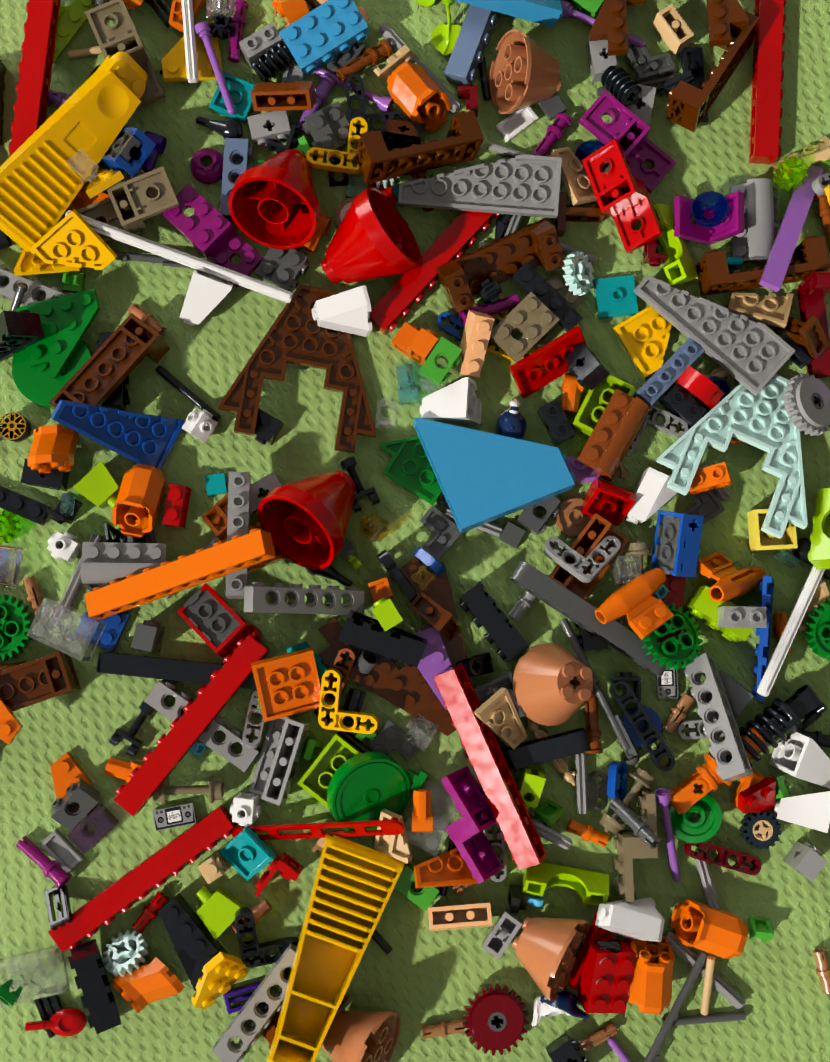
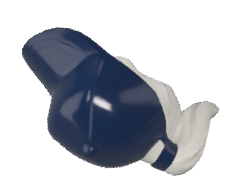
M513 398L509 401L510 408L504 411L497 419L496 434L523 440L527 422L518 409L521 402Z
M564 988V990L560 989L555 993L558 997L554 1001L548 1000L545 996H538L534 1000L531 1026L538 1025L543 1017L559 1014L572 1015L582 1019H588L590 1015L578 1008L576 995L566 991Z

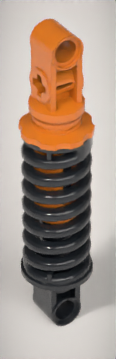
M809 684L800 687L785 701L776 697L773 699L771 706L763 709V714L758 713L755 715V721L749 720L746 723V728H738L749 762L751 759L757 762L761 761L759 755L761 751L765 755L770 753L767 742L773 748H777L778 743L774 739L775 736L781 741H786L787 737L782 730L786 729L790 734H794L803 728L800 719L822 703ZM710 751L704 754L705 764L697 766L695 773L670 790V803L678 814L688 811L711 790L716 791L721 783L724 782L726 785L731 786L734 782L724 781L718 776L716 759L711 755ZM731 752L726 756L727 762H730L732 759ZM694 784H697L698 789L696 791L694 790Z

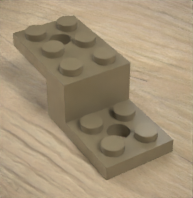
M111 0L85 11L104 58L106 59L109 55L112 57L117 52H126L147 73L148 79L145 92L140 98L141 102L136 110L165 98L124 1ZM116 20L114 26H107L108 21Z
M162 166L108 188V198L76 211L95 220L104 218L107 220L106 224L135 233L147 228L144 220L180 205L167 173ZM150 189L158 190V195L155 198L147 196ZM98 234L106 244L115 241V239Z
M557 271L546 281L574 309L585 299L582 295H573V291H569L570 286L565 285V279ZM530 292L491 331L490 338L513 361L518 362L540 340L543 341L559 325L560 319ZM513 330H520L522 338L514 339L511 336V332Z
M641 789L639 794L636 795L637 807H640V815H637V817L641 821L646 822L651 831L657 835L655 793L649 789ZM623 830L616 837H613L614 849H617V857L614 858V868L618 870V878L615 879V890L619 891V895L625 902H634L633 859L658 858V846L651 849L643 839L638 838L634 834L633 830Z

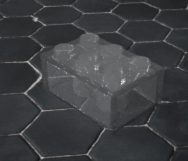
M44 598L26 636L80 661H90L106 627V623L98 619L88 618L87 614L55 599Z
M427 778L422 789L431 790L433 832H412L413 808L404 825L409 843L437 856L448 835L445 828L454 823L459 811L444 786Z
M58 946L0 959V986L12 979L13 983L9 987L10 992L16 991L20 986L22 987V992L16 1004L61 994L70 986L64 953ZM0 1000V1008L6 1007L7 1005Z

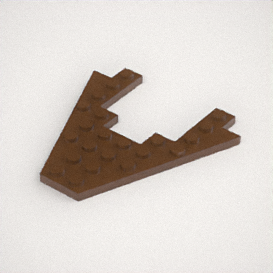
M604 0L589 32V41L608 40V56L628 54L627 5L646 4V0ZM707 0L709 46L730 45V28L748 26L749 17L737 0Z
M305 285L298 286L291 302L285 305L218 406V410L237 413L234 433L254 436L263 379L284 382L287 363L326 370L323 389L343 392L334 450L354 454L357 434L376 437V430L350 333L319 327L317 320L314 321L312 317V308L317 300L338 294L339 292Z
M416 557L400 568V571L418 594L422 591L458 619L446 569L440 576L436 575L433 571L427 573ZM335 617L318 629L330 645L318 655L323 659L321 662L331 668L338 652L345 646L354 647L358 656L360 654V650L356 646L338 641L343 627ZM428 623L424 627H422L420 631L431 628L433 626ZM461 630L456 633L451 641L440 633L452 667L456 666L458 661L467 659ZM349 652L344 654L346 657L342 664H346V661L351 658ZM383 656L371 673L363 674L357 670L355 662L349 679L447 736L456 730L448 709L444 708L417 666L409 667L405 665L399 670L391 659ZM337 669L345 676V672L342 669ZM471 676V677H469V679H470V681H471V683H472V686H473V688H474V683H473V679H472V676Z

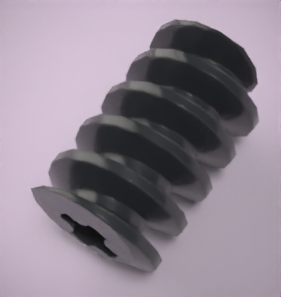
M284 41L283 46L278 42L276 43L277 50H274L272 47L269 48L271 55L263 52L264 60L257 57V65L252 61L250 62L261 80L264 79L269 82V74L276 77L275 69L281 73L283 71L281 65L286 68L289 67L288 60L295 63V59Z
M609 66L603 72L601 77L602 85L624 106H629L639 99L642 88L637 85V82L622 67Z

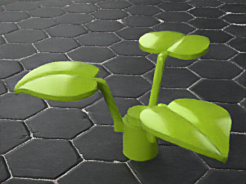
M415 0L423 7H431L436 2V0ZM442 0V3L446 5L448 25L440 24L436 26L432 31L431 40L433 46L442 55H449L453 51L461 26L457 24L451 25L450 5H453L455 1Z

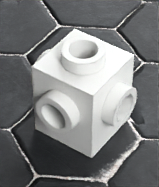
M194 408L188 414L182 429L205 443L209 436L213 434L218 422L212 419L213 414L207 410L199 411Z
M57 531L56 534L54 533L49 538L47 549L52 552L51 556L57 560L62 561L64 559L68 562H73L82 549V544L75 540L76 536L70 532L65 531L62 533Z
M239 792L233 798L230 806L232 822L238 823L240 826H250L260 818L261 806L259 805V795Z

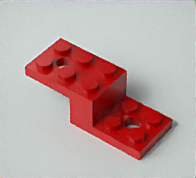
M614 139L582 160L602 213L613 217L626 252L631 253L664 234L644 181L632 176L619 140ZM610 163L609 171L604 173L603 168L605 164ZM641 220V228L636 231L634 228L635 223Z

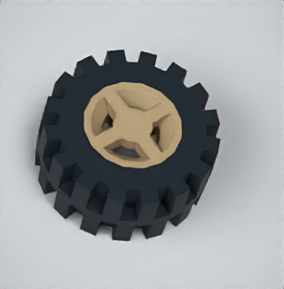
M768 812L745 814L744 821L741 820L742 827H740V831H742L741 835L747 843L758 849H768L769 846L773 847L775 845V841H779L778 835H781L779 830L781 826L772 814Z

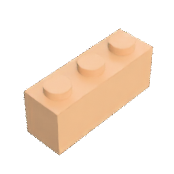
M468 311L459 347L462 349L460 353L462 359L457 367H454L460 374L480 377L495 320L487 313Z
M490 903L428 908L430 931L492 927Z

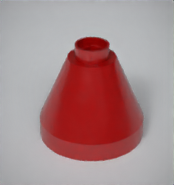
M288 149L246 170L235 181L228 199L229 212L238 228L249 238L267 247L293 249L304 245L313 236L320 218V206L311 167L306 160V156L299 150Z
M370 186L358 194L352 201L326 249V258L321 261V266L333 283L339 284L341 281L354 283L408 273L421 264L422 255L412 231L399 211L383 193Z
M336 471L274 488L258 506V519L262 530L271 533L273 545L292 562L315 570L328 567L343 549L355 499V482L345 472Z

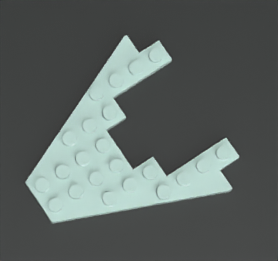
M775 374L756 396L741 383L657 458V463L673 469L667 488L685 496L690 489L706 446L709 445L725 452L731 438L735 437L767 452L761 470L780 478L761 531L780 539L783 537L787 523L805 529L808 522L800 431L789 419L783 397L786 392L784 390L787 387L786 383L790 380Z

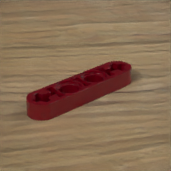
M685 842L684 851L691 858L748 875H757L761 870V862L754 856L708 842H700L697 845ZM696 846L698 848H702L703 853L691 850V847ZM715 848L718 856L716 859L711 860L709 852ZM734 854L736 862L731 866L728 863V857ZM743 861L754 864L753 868L742 865Z

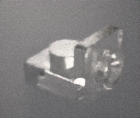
M82 148L66 161L69 167L80 177L83 184L87 181L91 183L98 177L99 166Z

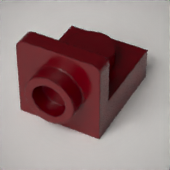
M471 84L459 86L458 99H466V110H473L475 116L478 117V86Z
M656 238L645 244L643 251V263L649 264L652 267L661 266L667 260V255L657 254L659 242L656 241Z

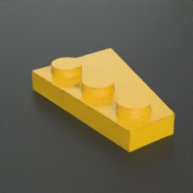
M102 168L93 173L94 177L89 180L86 193L91 199L124 179L121 171L113 169L104 170Z
M23 249L14 268L15 276L73 272L80 271L81 268L55 263L45 264L37 254L33 255L31 252H26Z

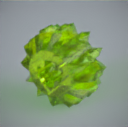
M792 155L789 160L787 157H784V162H777L778 168L773 170L775 175L773 180L780 189L785 188L786 191H790L793 187L797 190L798 184H804L805 181L803 179L808 177V166L800 157L797 159Z
M3 510L2 513L0 512V544L3 542L11 543V538H17L15 531H21L20 528L16 527L20 520H14L16 515L14 513L9 514L7 510Z

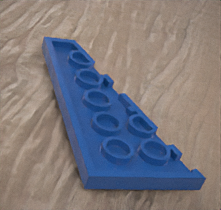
M66 400L59 401L50 417L137 464L155 466L158 469H161L185 423L184 420Z
M763 576V582H760L759 586L762 602H758V607H766L767 628H756V635L760 637L755 651V656H758V664L754 665V676H757V685L753 684L752 694L758 702H765V697L758 694L757 689L768 666L774 579L772 576Z

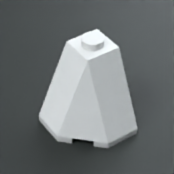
M195 270L179 318L183 319V322L186 324L199 325L232 290L234 283L224 282L223 279Z
M366 285L317 300L312 308L314 321L317 320L319 327L364 337L369 336L373 329L372 322H368L371 303Z
M464 377L422 398L420 406L421 418L442 423L481 425L482 404L481 400L477 399L474 391L478 389L476 381L469 377Z
M651 467L641 472L633 490L636 493V502L625 516L627 517L626 521L635 525L645 522L678 493L667 488L670 476Z
M796 732L790 735L791 738L786 742L781 741L778 743V747L774 748L769 761L770 765L796 778L830 789V759L812 738Z
M830 791L781 798L780 802L777 801L774 813L777 814L776 819L829 833Z
M634 897V902H625L622 899L599 904L595 925L631 940L661 942L665 920L662 914L658 913L653 898Z

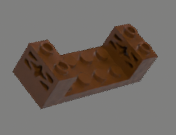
M745 11L749 17V25L730 28V45L718 46L727 51H724L719 66H714L709 81H705L700 89L680 80L676 87H672L668 95L670 101L666 107V110H668L667 120L695 132L753 44L759 17Z
M460 111L455 114L446 139L439 141L431 140L420 145L413 144L402 149L394 148L388 151L380 130L366 131L361 134L355 157L365 184L475 160L484 136L474 111Z
M543 219L436 267L448 303L458 313L476 305L473 295L478 293V290L481 289L480 283L486 279H489L490 282L496 280L498 284L512 278L526 262L532 268L541 265L545 270L551 271L564 265L563 261L565 258L555 226Z
M810 235L798 244L793 253L794 262L789 264L782 284L802 282L812 272L827 271L830 268L825 236L817 237V235ZM709 250L696 265L701 296L764 287L759 284L764 271L762 267H755L747 272L735 270L729 274L725 251Z
M131 313L49 403L54 408H56L60 400L101 406L146 356L158 363L170 348L158 332Z
M58 651L0 671V698L6 706H9L12 712L81 689L69 651Z

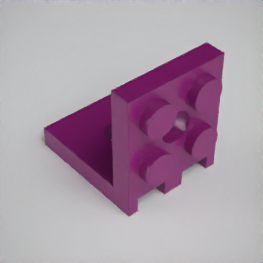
M737 191L711 203L681 195L674 198V237L711 245L744 232V192Z

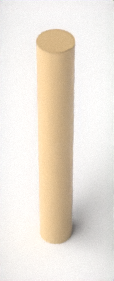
M99 45L67 51L69 59L102 54Z
M712 955L707 956L700 1013L705 1016L709 1014L716 959Z

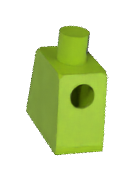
M100 461L72 488L97 507L104 509L109 505L113 509L121 485L107 464Z
M536 765L522 768L517 786L528 812L531 807L537 808L546 781L544 768Z
M203 886L195 894L203 903L196 912L215 940L235 920L236 911L247 907L222 887H219L212 894Z

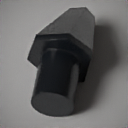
M504 214L501 220H496L495 241L505 236L508 228L507 223L512 216Z
M821 703L816 709L810 711L802 721V730L809 727L827 710V706L824 703Z

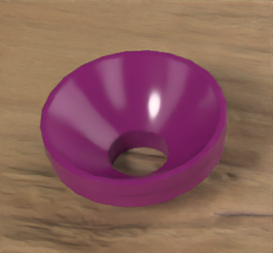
M203 148L193 155L190 167L195 179L203 184H214L222 179L223 156L219 151L213 148ZM205 157L212 159V164L208 167L201 165V161Z

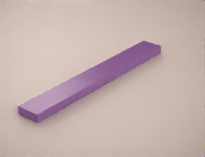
M813 164L808 168L801 169L760 279V285L776 292L780 290L815 195L812 189V181L822 175L824 169Z

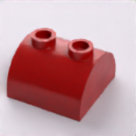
M596 478L587 491L581 513L591 517L597 513L613 525L619 526L636 502V493Z

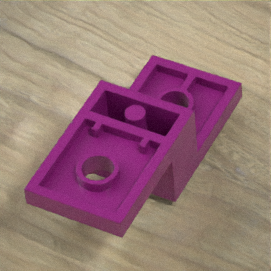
M606 90L579 119V123L605 145L614 139L619 140L632 176L644 181L649 194L652 193L677 163L647 138L651 127ZM602 116H611L612 122H604ZM643 163H652L653 169H645Z
M189 184L176 195L180 206L161 213L191 241L193 247L205 259L208 256H212L217 265L249 276L263 259L254 248L235 232L231 222ZM187 208L195 210L194 214L190 217L184 215V211ZM235 255L241 257V261L238 264L231 263V258Z
M468 766L441 779L445 790L449 793L457 810L463 816L445 829L459 850L460 856L469 867L472 876L480 884L505 867L483 832L496 823L495 815L491 806L487 803L484 792Z

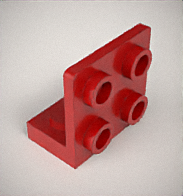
M285 852L281 857L276 855L268 867L270 872H264L255 885L257 888L255 895H260L277 870L281 871L280 875L286 880L290 881L292 879L295 882L304 866Z

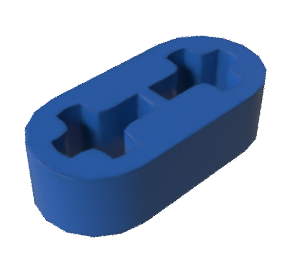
M450 312L441 313L437 319L439 329L461 341L460 331L456 329V327L461 330L464 328L461 319ZM447 317L450 318V323L454 326H451L449 324L443 326V321L441 319H447Z
M421 547L414 551L413 555L436 575L440 576L446 569Z
M614 760L609 765L607 796L609 799L613 800L619 797L623 800L626 796L628 766L625 762Z

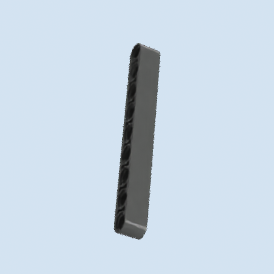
M520 561L510 578L512 582L651 673L660 677L666 670V664L660 667L659 660L652 662V654L646 656L648 649L642 648L645 642L640 641L637 634L615 620L607 624L600 623L595 616L596 607L532 565Z

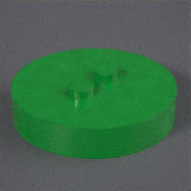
M81 340L61 375L55 379L52 376L50 363L31 368L24 348L13 356L12 375L14 382L27 399L41 407L55 409L49 402L88 361L93 353L88 345Z
M380 752L361 753L344 762L332 776L327 790L328 808L337 822L379 820L380 811L383 809L402 815L410 798V781L403 768L389 755ZM378 826L365 828L366 830H377ZM354 827L343 828L345 831H355Z

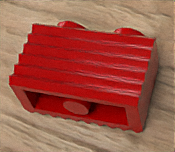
M168 484L169 488L166 489L168 492L165 497L167 500L164 501L166 504L163 509L165 512L162 513L164 516L161 522L167 526L185 528L191 488Z

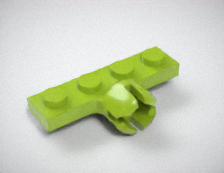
M73 0L68 7L60 4L53 63L57 61L88 18L85 11L96 7L92 0Z

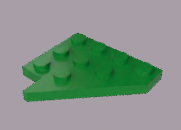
M94 288L15 308L17 312L29 310L30 313H39L44 337L25 348L29 366L33 368L50 363L53 378H59L100 311Z
M419 437L380 444L379 448L392 456L382 474L430 505H434L442 490Z

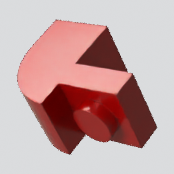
M688 366L676 381L711 409L714 408L725 394L716 384L691 366Z

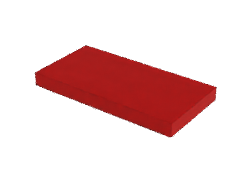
M579 326L574 327L509 367L520 396L523 399L569 371L567 369L569 364L564 357L581 342L586 345Z

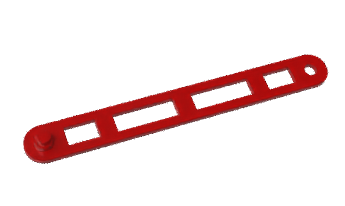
M396 817L391 818V820L248 826L253 832L267 831L269 833L257 835L261 840L325 838L326 834L339 837L398 835L404 831V825ZM246 826L233 828L232 836L235 837ZM380 826L382 830H366L365 827ZM354 827L355 831H322V829ZM310 829L312 833L280 834L279 831Z

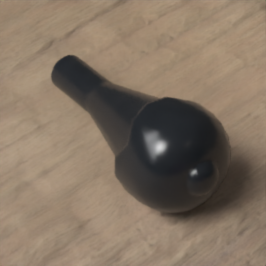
M201 116L196 118L197 124L212 129L224 139H241L243 136V127L237 120H210Z
M808 538L798 539V548L792 549V554L797 560L801 559L813 567V564L808 560L811 540ZM825 569L823 577L826 580H830V571L828 569Z
M331 564L324 569L318 570L306 568L307 572L313 576L319 575L329 578L344 586H351L353 583L341 575Z

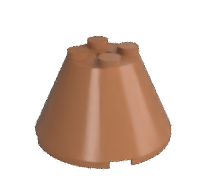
M513 29L504 34L496 47V50H499L496 61L492 60L489 86L493 107L498 108V113L508 115L547 100L553 96L555 91L558 92L561 87V80L559 79L561 63L560 60L551 56L524 32Z
M554 643L538 644L531 647L524 656H521L513 674L514 696L517 704L522 707L526 716L533 722L545 726L559 725L571 719L585 701L591 698L593 673L589 667H586L565 647Z
M527 917L522 925L524 930L520 937L517 936L515 938L512 948L516 949V957L545 997L550 1001H554L558 997L555 994L558 989L564 990L569 982L583 946L584 935L587 936L590 929V923L584 919Z
M342 1009L333 1019L321 1048L326 1051L332 1062H389L398 1041L401 1019L397 1017L398 1013L394 1011Z

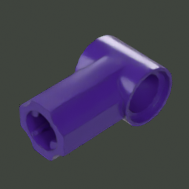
M145 131L144 134L156 146L153 149L152 156L142 164V170L145 173L154 169L159 154H163L167 144L166 137L150 131Z

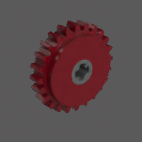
M488 984V990L480 987L481 993L478 994L474 991L475 998L467 999L470 1006H464V1009L467 1011V1014H462L463 1019L467 1020L462 1023L463 1027L467 1029L465 1034L467 1037L471 1036L469 1038L470 1043H475L477 1050L482 1047V1051L485 1054L490 1050V1053L495 1055L496 1050H498L500 1055H503V1049L505 1048L508 1052H511L510 1046L513 1044L517 1048V1039L523 1041L521 1033H527L524 1025H528L529 1021L524 1017L529 1014L526 1010H523L526 1004L520 1002L522 998L519 995L515 996L516 992L513 989L509 992V988L506 985L503 989H501L499 984H496L495 989H493L491 984ZM494 1016L499 1017L496 1023H493L492 1019L494 1020Z

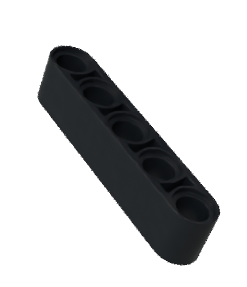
M624 681L612 682L609 692L653 764L663 771L673 769L675 765L674 756L630 685ZM622 684L624 686V693L618 696L615 688L617 685ZM630 702L635 704V710L632 713H628L626 710V706ZM645 720L646 728L639 731L637 728L638 722ZM651 738H656L657 740L655 748H650L648 745ZM665 755L668 757V763L665 766H661L659 760Z
M577 728L521 743L515 749L509 747L501 748V751L510 771L582 753L590 750L591 747L585 728Z

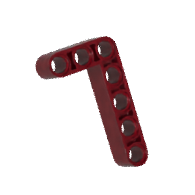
M830 270L812 272L798 286L800 318L802 322H806L811 316L818 318L830 344L824 298L830 293ZM804 346L805 353L809 355L807 348ZM829 346L818 359L812 358L813 360L806 365L809 376L813 374L815 378L830 377Z

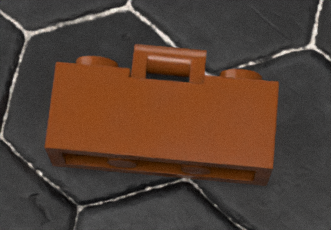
M314 81L256 83L251 91L254 111L312 110L316 102Z

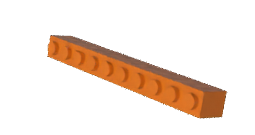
M255 528L250 530L249 534L233 536L230 541L214 543L211 548L198 549L194 554L179 556L178 560L173 562L166 561L161 563L159 567L144 569L143 573L128 575L124 580L111 581L108 586L95 587L92 589L93 591L85 594L88 618L102 620L275 558L271 533L261 528Z

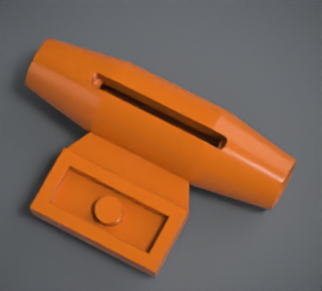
M720 551L701 558L697 562V569L703 576L717 580L709 589V596L715 602L734 600L753 591L760 582H763V576H766L765 571L761 567L737 570L734 563Z
M655 568L635 577L616 590L595 610V616L602 624H607L627 615L628 625L642 640L674 616L661 599L659 600L652 596L666 581L665 573L661 569Z

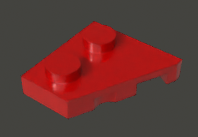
M770 776L739 792L738 809L742 813L773 811L776 780Z

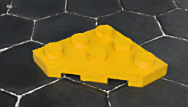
M195 31L199 81L217 80L204 42L197 36ZM211 32L210 39L222 70L218 37L214 38ZM184 36L161 60L164 82L188 81Z
M73 209L31 247L45 264L55 263L69 267L94 268V270H103L117 258L116 253L76 209Z
M651 306L613 327L615 334L643 379L655 373L663 365L672 326Z
M220 951L203 966L202 972L204 975L198 979L195 987L197 993L192 995L191 998L194 1007L202 1009L211 1007L220 995L227 993L236 981L245 978L251 968L246 967L241 958Z

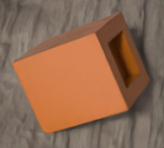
M387 577L368 583L374 603L383 597L386 600L394 597Z

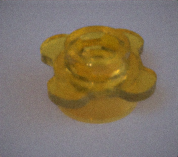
M422 565L416 574L411 575V580L416 582L421 590H425L427 585L435 580V575L430 573L426 566Z

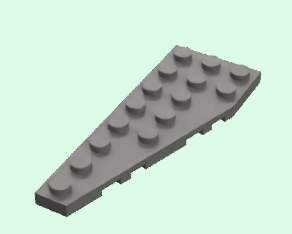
M521 154L515 156V158L500 159L497 162L486 165L483 163L454 170V172L448 174L441 173L431 178H420L399 184L398 206L557 218L562 157Z
M647 275L633 291L683 335L695 341L705 350L704 352L755 396L796 351L765 324L751 321L742 314L732 313L723 306L701 297L692 296L685 290L681 291L673 288L670 284L650 275Z

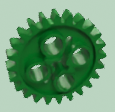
M8 595L0 596V630H2L0 631V638L2 640L0 660L1 658L2 660H9V657L16 658V653L22 654L23 650L21 647H29L26 640L33 639L29 636V632L35 631L30 628V625L35 622L28 619L33 614L26 613L29 607L22 606V600L16 601V597H9ZM4 609L5 616L2 618L1 611ZM16 624V626H17V631H16V633L14 634V632H13V626Z
M828 597L826 604L820 601L821 607L819 609L813 607L815 614H808L812 619L811 621H805L809 628L804 629V632L809 634L805 639L809 641L808 646L813 649L812 651L821 658H827L830 661V598Z
M664 603L674 616L658 628L659 631L656 629L641 640L639 638V640L645 642L642 648L648 649L646 656L653 655L652 662L659 660L660 667L666 664V669L673 667L676 670L680 667L688 666L694 662L695 658L699 657L697 652L701 651L702 648L698 645L703 640L699 639L698 636L702 632L696 630L700 625L693 624L695 617L689 618V611L683 613L682 606L676 609L674 603L670 606ZM680 630H684L685 632L675 637L668 638L665 641L659 643L657 642L658 639L674 634Z

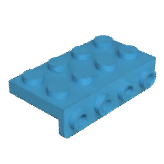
M328 0L279 31L303 75L314 73L323 63H330L339 53L349 51L355 43L365 41L370 34V30L353 0Z

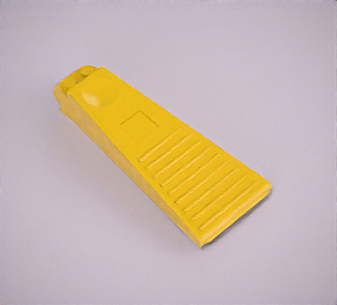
M121 51L115 53L112 57L110 55L107 56L99 68L0 166V230L26 252H31L33 255L36 254L31 247L58 223L140 104V98L145 92L148 76L126 52Z
M326 834L267 1062H315L320 1047L405 863L388 854L348 839Z

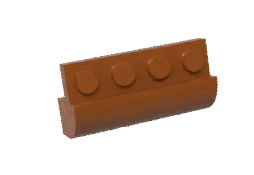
M616 388L577 460L593 468L592 473L610 482L644 423L650 407L640 398H633Z
M595 513L571 545V548L586 558L605 537L614 536L621 543L617 555L589 583L581 582L558 564L549 577L587 601L630 542V539L614 529L612 523ZM612 544L609 546L607 545L605 551L608 552V550L614 546ZM596 555L593 557L598 563L604 562L601 556ZM567 556L564 558L569 564L575 563L573 557ZM590 566L587 571H583V573L585 575L587 573H590L592 567Z

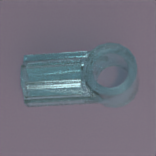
M406 363L396 366L399 405L418 403L419 394L417 385H415L413 365Z

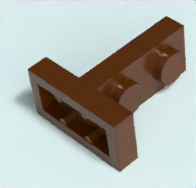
M559 192L558 216L555 218V228L558 237L564 236L566 222H603L605 214L601 212L598 205H592L588 208L580 207L579 205L566 207V192Z
M813 316L806 322L788 317L785 329L779 327L774 329L778 336L785 332L795 343L805 346L810 357L818 359L830 346L818 318Z
M422 591L419 592L408 606L450 641L463 626L456 617Z

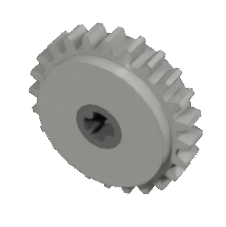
M801 373L790 378V381L786 383L787 387L784 388L786 392L783 397L785 410L791 422L799 428L800 432L804 431L805 435L818 436L829 431L830 391L819 378H815L813 374L809 376V373Z

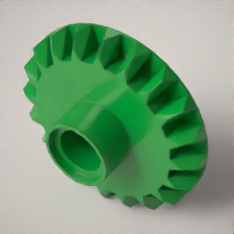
M708 794L683 814H678L672 805L669 808L673 834L686 843H694L696 845L700 842L705 843L707 840L713 839V836L719 832V828L722 826L723 816L721 808L717 801ZM700 817L698 822H691L693 818Z

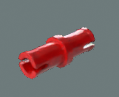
M161 891L157 892L148 906L145 905L143 907V912L132 924V927L136 929L142 923L137 932L142 934L152 919L157 918L158 911L169 900L164 895L161 901H158L163 895Z

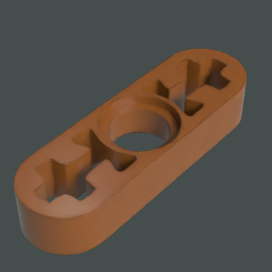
M352 646L343 647L338 652L332 668L342 669L345 672V678L342 679L340 697L344 692L358 656L356 649ZM349 652L351 658L346 661V664H342L346 657L344 654ZM333 675L328 676V679H330V686L328 688L325 687V689L332 688L333 682L337 680V678H335ZM331 693L325 695L327 701L335 702V696H332Z

